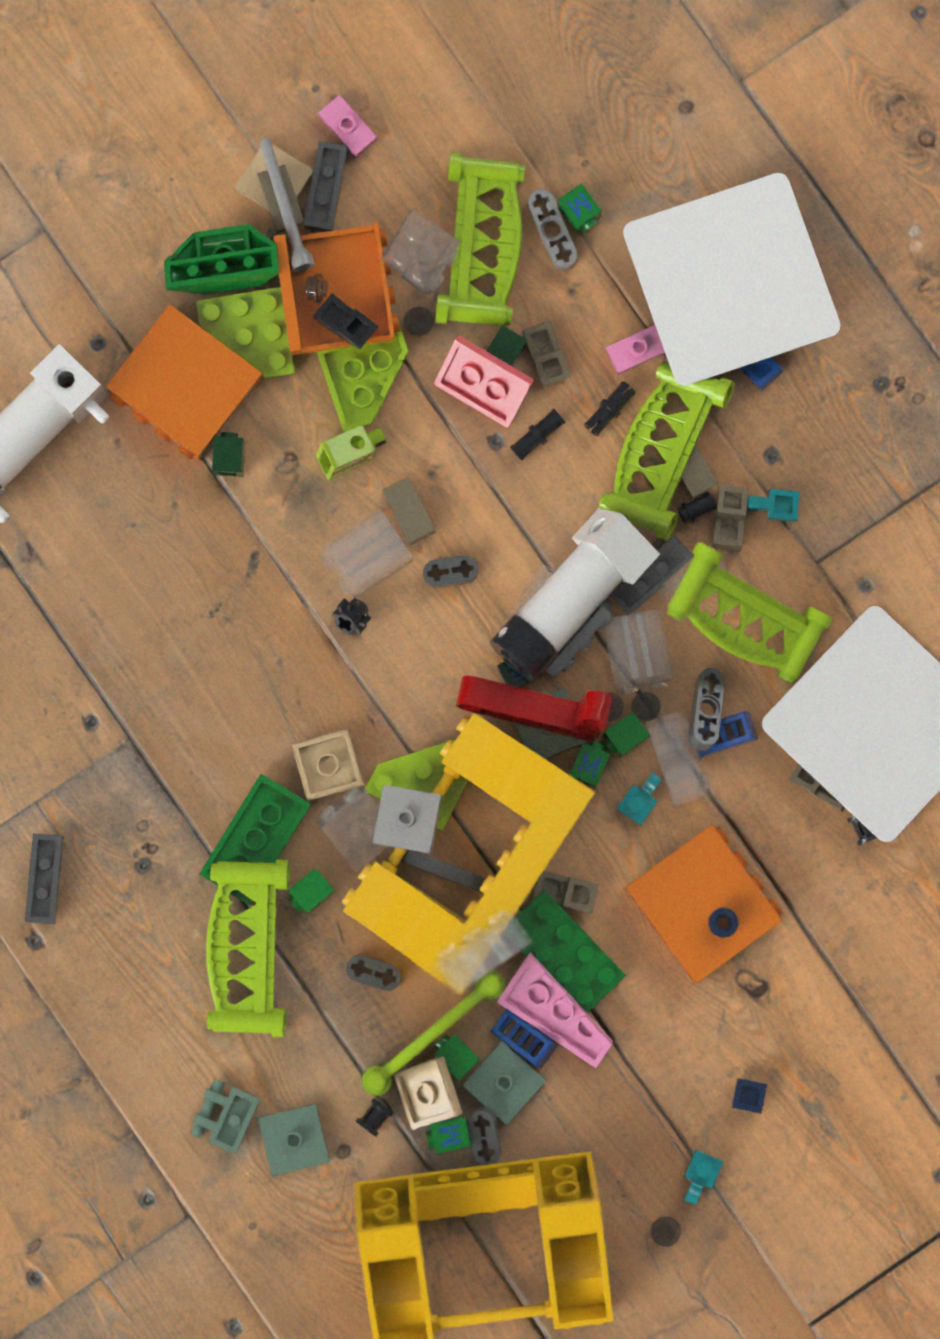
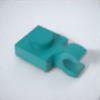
M770 489L768 497L749 496L747 510L767 511V520L796 522L798 519L799 491Z
M652 772L641 789L633 784L616 809L641 825L657 803V800L651 797V794L662 778Z
M694 1151L684 1178L691 1180L684 1201L696 1205L703 1186L709 1189L713 1188L723 1161L701 1151Z

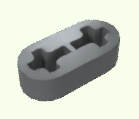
M469 556L432 560L423 569L425 582L435 588L467 584L476 579L478 574V565ZM467 562L468 567H473L474 569L469 572V577H463V574L460 572L452 573V570L461 568V563ZM438 566L439 571L449 570V574L440 576V581H434L433 577H428V573L432 572V567Z
M354 956L348 961L346 966L347 975L352 980L381 990H394L401 982V973L397 967L366 956ZM359 960L365 961L364 966L373 970L372 975L362 973L360 977H356L355 971L351 969L352 964H358ZM388 969L393 970L392 975L396 977L395 983L390 982L388 986H384L383 979L375 977L376 971L386 973Z
M481 1107L470 1115L468 1127L475 1160L481 1165L494 1164L499 1159L502 1153V1146L495 1113L489 1108ZM480 1115H483L484 1120H489L490 1122L486 1125V1133L484 1134L481 1124H476L475 1122ZM486 1139L489 1149H494L495 1151L491 1154L490 1158H487L486 1153H481L480 1151L485 1146L484 1140Z

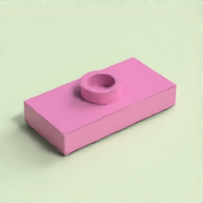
M340 95L318 112L321 120L345 146H348V150L355 158L377 141V136Z
M655 325L606 347V351L618 375L665 354Z

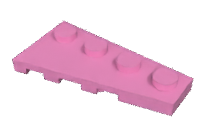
M531 952L497 1001V1003L595 1068H597L614 1042Z

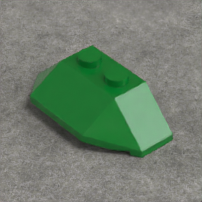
M250 224L194 232L177 248L172 256L164 260L166 289L205 295L258 287L280 273L277 244Z

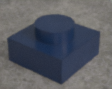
M737 1078L731 1108L762 1114L767 1084Z

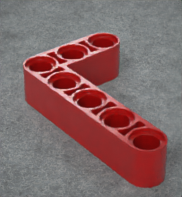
M463 676L456 706L465 711L581 740L594 741L607 727L613 696L602 691L589 690L579 702L480 677Z

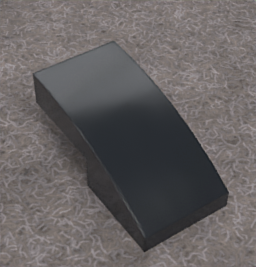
M333 293L330 294L313 316L324 327L361 350L379 327L356 308L355 310L350 308Z

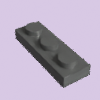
M319 141L304 218V228L326 232L333 231L348 146Z
M675 535L657 549L660 555L633 585L621 582L609 595L629 616L692 561L694 555Z
M605 599L546 667L548 673L556 677L560 671L565 673L575 661L573 656L579 649L585 651L594 639L592 637L594 632L598 628L603 630L612 620L613 616L610 615L612 603Z
M33 833L24 922L56 924L64 836Z

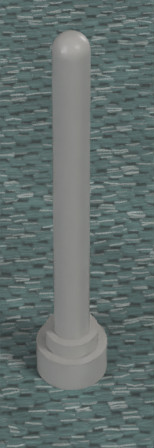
M263 138L260 141V147L293 251L290 253L291 258L289 259L292 271L302 272L309 270L315 266L312 253L303 247L271 140Z

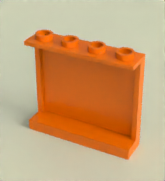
M374 221V225L300 235L303 247L312 253L315 263L314 267L302 272L292 271L289 259L291 258L290 253L293 251L289 238L285 234L274 236V242L277 244L279 278L291 355L354 347L313 318L314 314L331 293L353 310L356 308L379 326L365 345L395 341L394 333L400 332L398 315L391 314L390 304H394L396 301L394 287L387 286L386 275H392L389 257L383 258L382 247L388 246L385 228L379 229L378 221Z
M169 304L105 387L111 393L108 398L121 408L127 405L133 410L131 415L143 425H146L147 422L151 423L157 428L154 432L166 442L172 439L180 445L177 450L190 460L195 456L201 461L203 459V452L213 441L214 436L220 432L253 387L260 385L264 377L262 372Z
M712 824L625 887L627 893L694 984H697L782 921L779 917L782 913L780 907L773 899L769 901L761 892L765 889L763 884L755 874L751 877L744 869L747 865L744 858L737 850L734 853L726 844L730 841L720 827L715 829ZM718 908H729L738 917V928L729 937H718L709 928V917ZM720 917L718 919V926L723 929L728 927V919Z

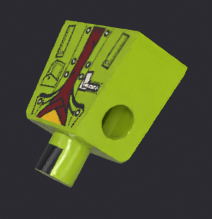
M359 426L321 442L316 458L329 482L369 462L375 453V448L386 444V439L380 428L366 433L364 427Z

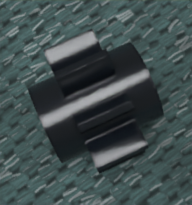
M344 598L337 605V609L333 613V616L336 617V626L347 634L352 633L354 630L361 634L367 627L366 624L371 620V617L368 615L367 605L356 598L350 602Z

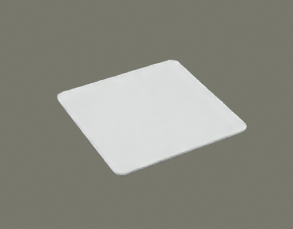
M774 173L631 221L624 227V239L675 381L680 385L687 386L833 337L840 330L837 312L789 179L782 173Z
M871 606L865 610L765 715L762 720V728L880 841L890 842L901 833L940 791V662L882 608Z

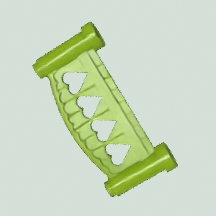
M450 152L448 181L459 182L450 291L449 295H437L435 323L447 324V321L497 326L511 325L512 307H507L506 300L517 273L522 242L521 209L516 185L518 182L523 183L525 165H519L518 162L462 157V153ZM496 188L501 189L504 193V197L500 200L503 208L498 212L493 211L480 201L478 197ZM492 217H498L501 220V226L498 228L500 237L497 240H492L475 226ZM490 245H495L499 249L498 255L495 256L498 265L495 268H489L472 254ZM486 274H494L496 277V282L493 284L495 294L487 297L471 285L470 282Z
M662 361L656 372V378H659L661 381L660 385L646 400L628 431L618 460L614 490L610 494H603L599 508L621 513L631 524L655 532V537L667 541L672 536L678 519L677 513L668 510L712 406L715 405L723 409L727 407L733 395L735 382L724 377L720 380L711 377L683 386L675 381L669 363ZM671 393H676L689 411L665 415L662 409L668 404L667 397ZM664 419L678 437L653 441L651 434L657 430V421ZM648 446H654L666 462L665 464L646 468L641 467L639 464L640 459L645 457L644 450ZM637 472H642L655 490L631 494L628 492V487L634 483L633 475Z
M697 542L692 551L695 556L667 607L669 609L666 614L681 622L684 617H688L698 630L725 651L755 664L778 668L779 673L777 676L793 684L795 679L798 680L824 629H829L834 619L811 606H807L804 614L801 615L718 567L724 555L705 544ZM717 592L718 611L716 615L711 617L707 610L701 611L699 606L701 601ZM740 604V624L736 629H732L730 623L723 624L722 616ZM762 617V637L759 641L755 642L753 636L744 635V629ZM784 629V649L780 654H776L774 648L767 649L766 642L770 637Z
M277 859L276 863L229 861L212 863L211 881H216L218 888L208 922L206 962L215 1009L214 1011H208L207 1029H213V1032L268 1033L275 1038H285L287 1024L286 1008H274L277 889H289L290 860ZM233 890H238L257 904L239 915H234L230 912V905L233 903L230 899V893ZM232 920H238L256 934L234 945L229 941V935L232 933L229 924ZM236 949L255 963L238 974H232L228 970V965L232 962L228 954L231 950ZM231 979H236L254 993L240 1002L232 1004L227 998L230 992L228 982Z
M495 970L482 972L476 980V989L384 1067L372 1066L364 1072L362 1085L366 1092L375 1096L386 1093L392 1084L391 1076L483 998L491 1000L501 996L505 990L504 977Z

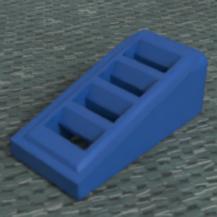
M743 711L722 718L719 732L723 743L718 744L716 741L708 750H696L698 757H703L758 740L750 713ZM738 721H742L745 736L741 737L737 724ZM704 724V728L701 730L699 734L705 732V728L708 724ZM730 724L734 736L733 740L729 739L725 725Z
M508 1009L505 1010L490 1031L539 1069L543 1067L558 1046L535 1027ZM513 1019L516 1023L506 1036L503 1034V1031ZM523 1026L526 1030L515 1043L512 1040ZM532 1034L535 1035L534 1040L524 1050L522 1048ZM541 1042H544L545 1045L542 1047V1049L539 1051L536 1057L532 1056V1054L535 1052V1050L538 1048Z

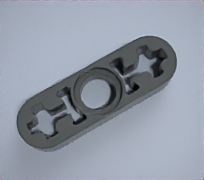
M713 668L702 671L695 681L689 741L694 748L701 751L710 749L719 737L725 679L720 671ZM707 678L711 679L712 685H715L709 694H706L709 689V683L706 681ZM707 703L711 705L714 714L711 716L705 715L700 709V704ZM704 724H708L705 728V736L709 738L706 741L703 740V735L699 734L704 728Z
M408 850L400 861L477 892H480L485 879L416 851Z

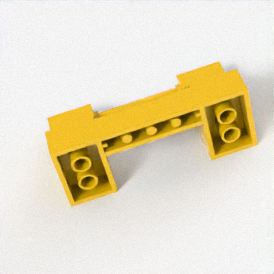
M473 713L471 718L467 715L464 716L456 728L461 733L455 742L449 739L440 752V755L444 757L441 763L446 765L443 769L446 773H444L432 793L440 794L443 798L453 783L454 778L458 780L460 776H463L531 823L528 827L522 824L513 838L517 844L511 852L505 850L496 864L501 867L495 877L491 875L487 877L480 888L484 894L478 903L472 900L463 914L467 917V920L396 874L399 870L396 866H398L408 851L399 848L393 850L388 861L383 860L381 864L375 861L373 866L367 863L358 876L362 883L356 891L351 888L341 902L346 905L342 912L373 931L427 973L461 995L595 793L475 713Z
M591 1151L354 1182L356 1230L373 1339H434V1333L439 1332V1328L444 1329L536 1317L545 1314L546 1318H553L554 1329H571L577 1326L601 1325L614 1322L600 1199ZM530 1206H538L550 1299L544 1300L545 1304L439 1318L437 1314L431 1315L420 1221H436L446 1217H466L470 1214L496 1213L500 1210L526 1209Z

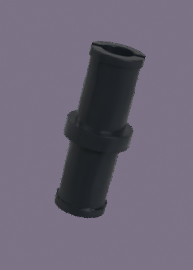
M622 381L607 400L603 399L599 403V409L584 423L586 429L593 428L590 432L598 437L600 432L613 418L617 419L621 414L620 410L636 394L635 390L631 388L625 392L630 385Z
M553 408L535 426L532 424L528 427L529 431L514 445H511L510 448L523 461L538 445H544L547 442L546 438L566 422Z

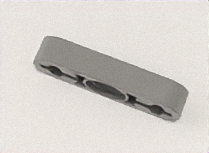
M544 189L535 190L528 199L529 212L553 266L559 270H568L576 263V248L552 194ZM541 197L543 201L548 200L546 211L550 216L545 217L542 221L538 219L543 218L541 208L533 206L536 204V198ZM554 222L560 226L561 232L558 236L549 237L545 234L544 227L548 223ZM564 238L566 241L562 242V248L565 253H571L569 261L564 263L563 259L557 260L559 256L557 243Z

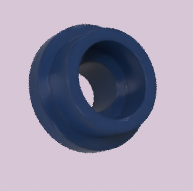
M729 908L716 909L711 913L708 921L711 932L721 938L733 935L739 923L737 915ZM720 917L728 919L729 925L727 928L723 929L718 926V919Z

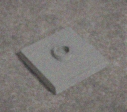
M383 785L372 843L432 854L442 795Z

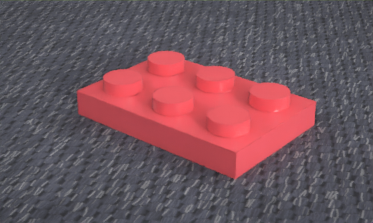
M459 335L455 339L435 379L434 385L499 424L509 428L534 379Z

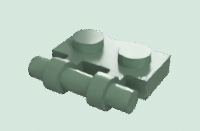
M214 1079L210 1089L207 1088L204 1093L205 1101L199 1114L196 1113L193 1118L194 1126L190 1134L201 1138L205 1128L210 1129L213 1133L209 1143L237 1154L260 1098L235 1087H232L229 1096L226 1097L221 1094L225 1083ZM216 1103L224 1106L217 1122L210 1119Z

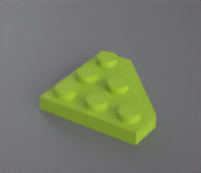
M281 287L196 301L200 327L262 372L265 378L296 374L294 357L291 355Z
M400 325V332L394 333L395 341L364 345L361 350L356 347L317 352L343 432L359 426L365 428L373 424L409 353Z
M447 742L377 764L364 791L381 799L383 785L432 793L444 773H446L443 771L446 765L441 763L444 757L440 755V752ZM460 776L458 780L454 778L453 783L442 798L437 829L441 831L444 830L469 782L463 776Z

